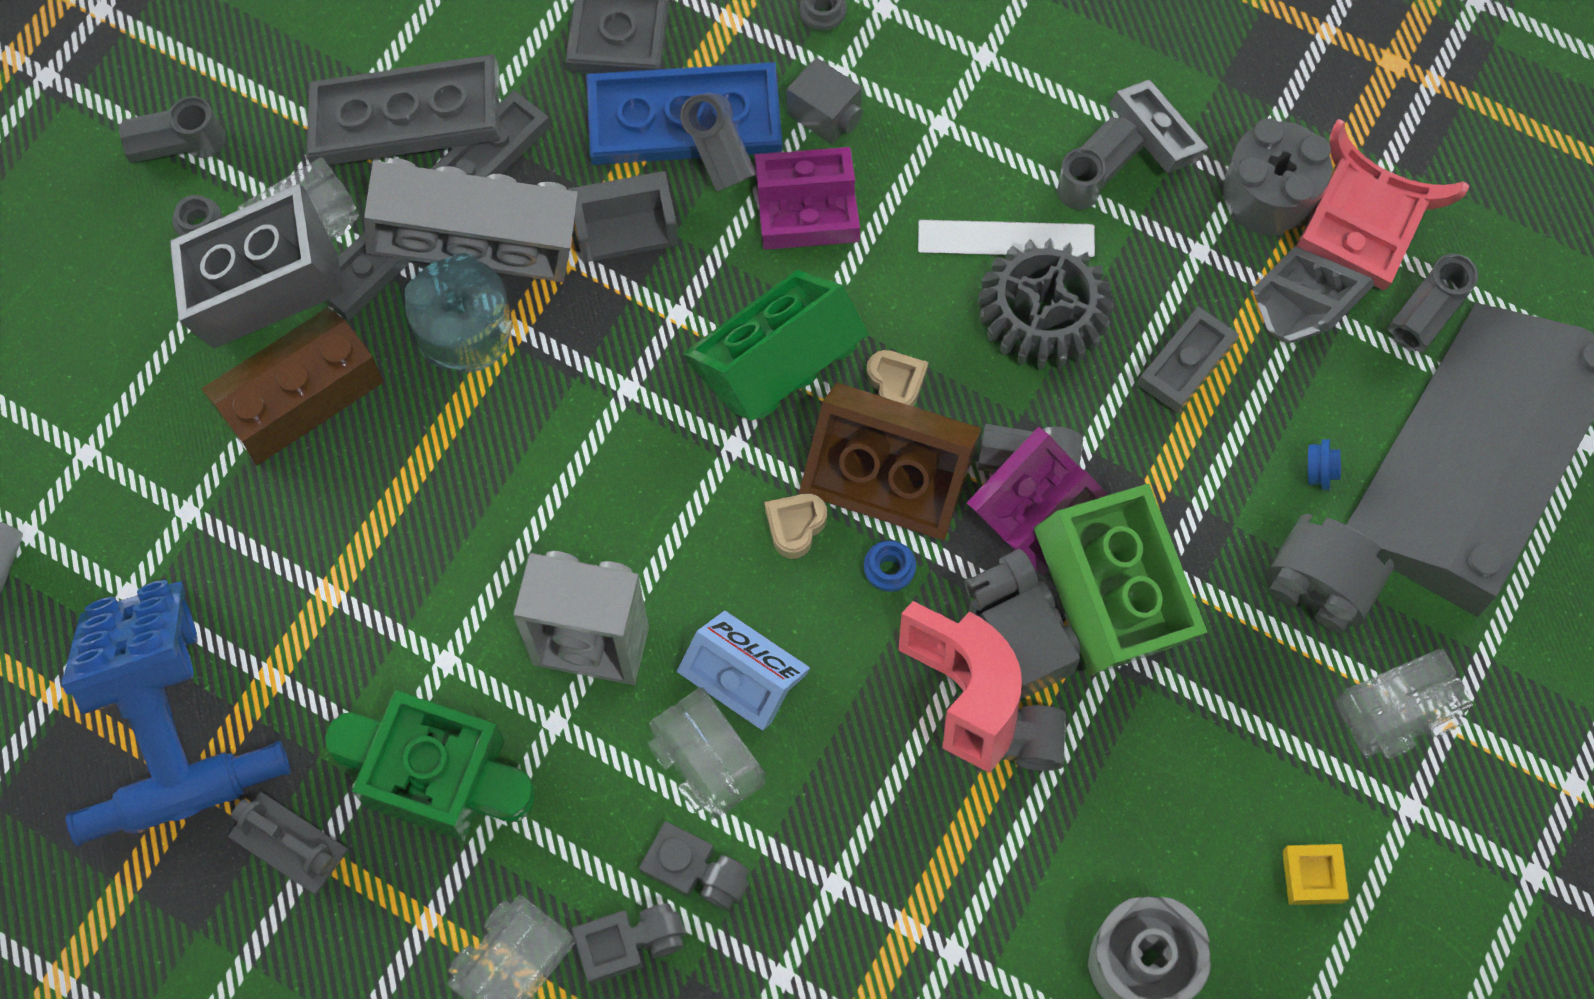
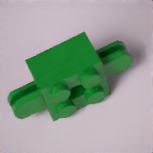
M395 690L381 722L357 713H342L327 728L325 737L326 747L338 764L360 771L352 792L366 808L465 841L476 812L505 822H519L529 814L534 806L535 790L527 773L521 769L497 762L505 741L497 724Z

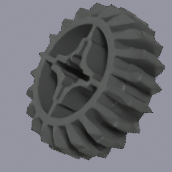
M1049 238L1045 242L1044 248L1038 249L1030 239L1025 243L1024 253L1011 246L1007 250L1006 259L996 257L992 263L991 272H986L983 276L981 285L983 289L978 295V305L982 309L979 316L981 326H988L987 337L989 342L1002 340L1000 346L1002 356L1014 350L1018 352L1017 361L1020 366L1027 361L1028 357L1037 359L1036 364L1039 370L1045 367L1047 359H1053L1055 364L1061 369L1066 364L1067 355L1079 363L1084 358L1086 349L1094 351L1099 345V335L1107 333L1110 324L1108 316H1111L1113 310L1112 300L1109 299L1111 292L1110 282L1101 281L1103 276L1102 265L1088 267L1090 261L1088 251L1077 257L1072 255L1073 247L1070 242L1063 247V250L1054 249V244L1051 238ZM1063 284L1072 289L1077 296L1069 293L1064 288ZM1049 293H1052L1050 306L1045 305L1041 315H1038L1040 302H1046ZM1008 304L1014 306L1013 311L1024 316V318L1027 320L1028 325L1021 322L1012 313ZM1054 328L1060 329V330H1054V331H1047V330H1049V329H1054Z

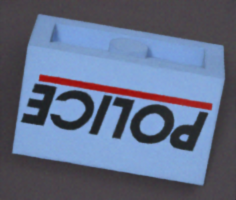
M723 611L697 630L677 673L763 731L772 723L788 691L807 675L810 667L728 612Z

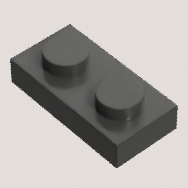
M1151 80L1117 91L1109 103L1120 118L1125 117L1137 127L1138 133L1144 139V147L1166 173L1200 161L1208 149L1206 144Z
M1198 306L1140 376L1138 386L1179 414L1234 346L1239 334Z

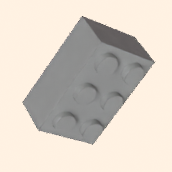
M549 551L546 553V556L530 553L514 611V618L532 665L635 686L649 630L639 574L632 573L629 567L616 562L605 561L601 562L600 566L580 563L576 557L559 551Z

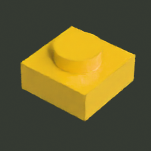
M1342 844L1286 846L1283 849L1289 905L1345 903L1349 899Z

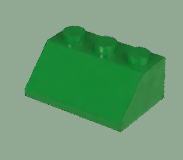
M797 269L682 354L689 365L730 411L753 421L775 411L779 401L792 391L802 389L814 382L818 376L817 373L831 362L849 356L856 349V344L868 336L869 333L843 285Z

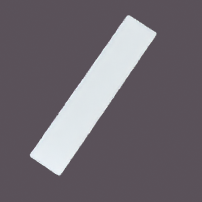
M920 220L918 251L925 253L1006 255L1007 250L1011 246L1024 253L1025 243L1030 239L1038 249L1044 248L1045 242L1051 238L1054 249L1063 250V247L1070 242L1073 247L1072 255L1079 256L1088 251L1089 257H1094V225Z

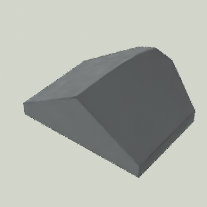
M1295 246L1252 290L1268 333L1281 342L1294 343L1331 330L1374 286V282L1371 277Z

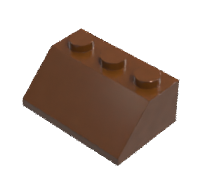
M327 307L207 384L201 390L257 466L384 382L371 353L348 323Z
M836 382L822 403L799 494H813L826 503L945 541L982 428Z

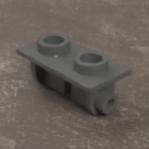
M262 792L259 793L252 803L245 799L239 802L232 813V818L238 822L228 835V838L314 895L318 894L349 850Z

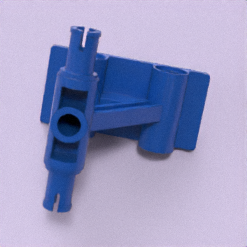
M167 580L155 581L138 589L136 596L117 601L115 597L103 598L89 604L85 608L86 612L80 614L61 682L65 694H72L82 714L116 704L121 718L129 720L151 777L118 788L117 792L113 793V799L75 812L66 813L68 832L77 847L83 845V843L121 830L126 834L131 833L135 835L145 831V829L168 821L188 818L203 809L240 799L241 795L245 794V788L282 775L291 774L288 757L281 741L234 757L232 753L227 754L223 752L191 764L188 763L178 737L169 704V697L165 687L194 677L191 659L186 646L196 643L198 636L185 599L186 590L182 581L168 584Z

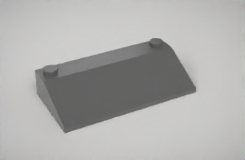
M1478 302L1475 303L1347 523L1348 526L1364 534L1381 548L1376 557L1383 564L1390 558L1394 563V571L1476 617H1479L1501 590L1594 419V333L1582 327Z

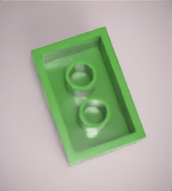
M1149 483L1058 510L1034 527L1070 626L1080 643V652L1089 676L1181 646L1208 633Z

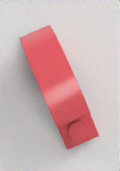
M913 601L901 614L898 650L947 675L963 690L960 697L946 712L943 749L990 773L1008 751L1016 730L1022 686L1021 670L1016 655L1009 643L993 626L970 611L959 623H956L942 614Z

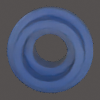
M1322 439L1321 444H1310L1308 446L1309 485H1322V490H1330L1331 480H1341V449H1331L1330 439Z
M891 540L879 542L866 554L864 560L865 576L870 584L885 592L899 591L908 586L915 575V557L912 551L900 542ZM891 561L898 565L899 571L892 575L885 574L880 566L884 562Z

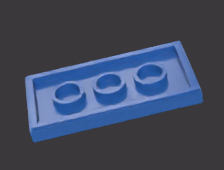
M776 63L587 74L591 164L701 158L693 137L682 126L680 114L686 100L694 95L704 93L720 94L731 104L733 122L748 155L782 152ZM708 102L702 103L698 108V121L707 129H711L716 123V110Z

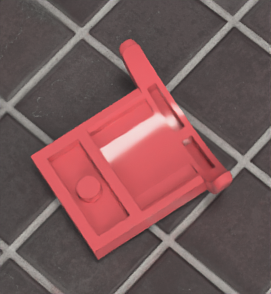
M1338 119L1329 139L1330 154L1335 167L1328 186L1313 211L1298 241L1297 247L1373 278L1374 286L1385 291L1396 275L1425 210L1442 208L1459 201L1467 193L1469 185L1463 181L1449 185L1426 184L1403 178L1383 169L1365 157L1353 145L1346 133L1345 121Z

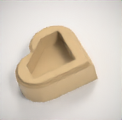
M883 350L876 352L868 360L866 377L872 388L879 391V396L914 407L924 382L929 362L894 351Z
M801 494L765 502V512L776 551L781 556L789 559H797L804 556L811 548L812 536L819 534L826 525L827 507L824 501L813 494Z

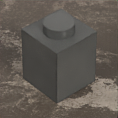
M816 56L787 88V115L833 145L843 132L847 134L852 132L862 118V86Z

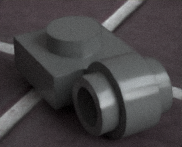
M667 821L664 822L639 868L640 873L687 898L690 897L697 882H700L704 887L700 896L707 902L726 911H729L733 903L739 904L749 885V882L746 880L750 872L748 868L723 855L720 856L717 863L711 862L710 865L707 864L714 852V846Z
M665 903L642 911L639 914L641 922L634 928H631L625 910L572 928L587 982L590 986L643 968L638 951L639 948L643 947V949L650 950L652 958L665 957L683 949L682 938L685 937L686 933L679 912H673L671 904Z

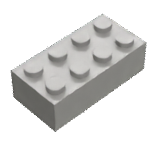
M392 158L385 162L373 160L364 215L366 254L564 282L571 248L578 192L567 190L565 186L555 182H541L537 185L518 183L514 178L503 174H492L485 178L466 175L463 170L450 166H442L433 170L416 167L412 162L404 159Z

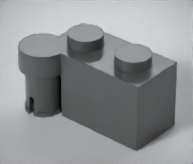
M1018 549L1001 557L999 565L964 580L969 598L974 595L976 596V599L970 602L969 611L993 626L1009 643L1016 655L1022 679L1020 701L1075 673L1080 660L1078 654L1081 653L1078 638L1069 625L1061 626L1052 610L1055 608L1054 598L1047 585L1042 580L1038 581L1035 569L1023 550Z

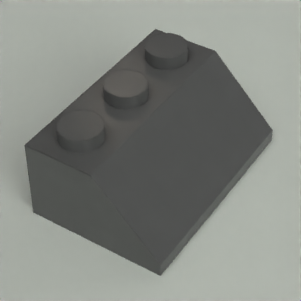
M300 183L170 241L179 322L213 349L344 293L338 253L306 189Z

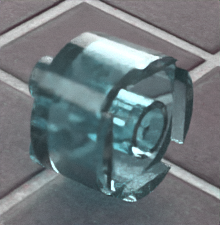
M458 253L451 258H445L430 264L407 284L405 288L406 315L419 350L431 364L444 370V367L460 369L461 373L476 372L492 365L505 353L513 329V317L504 285L491 267L478 261L471 254Z

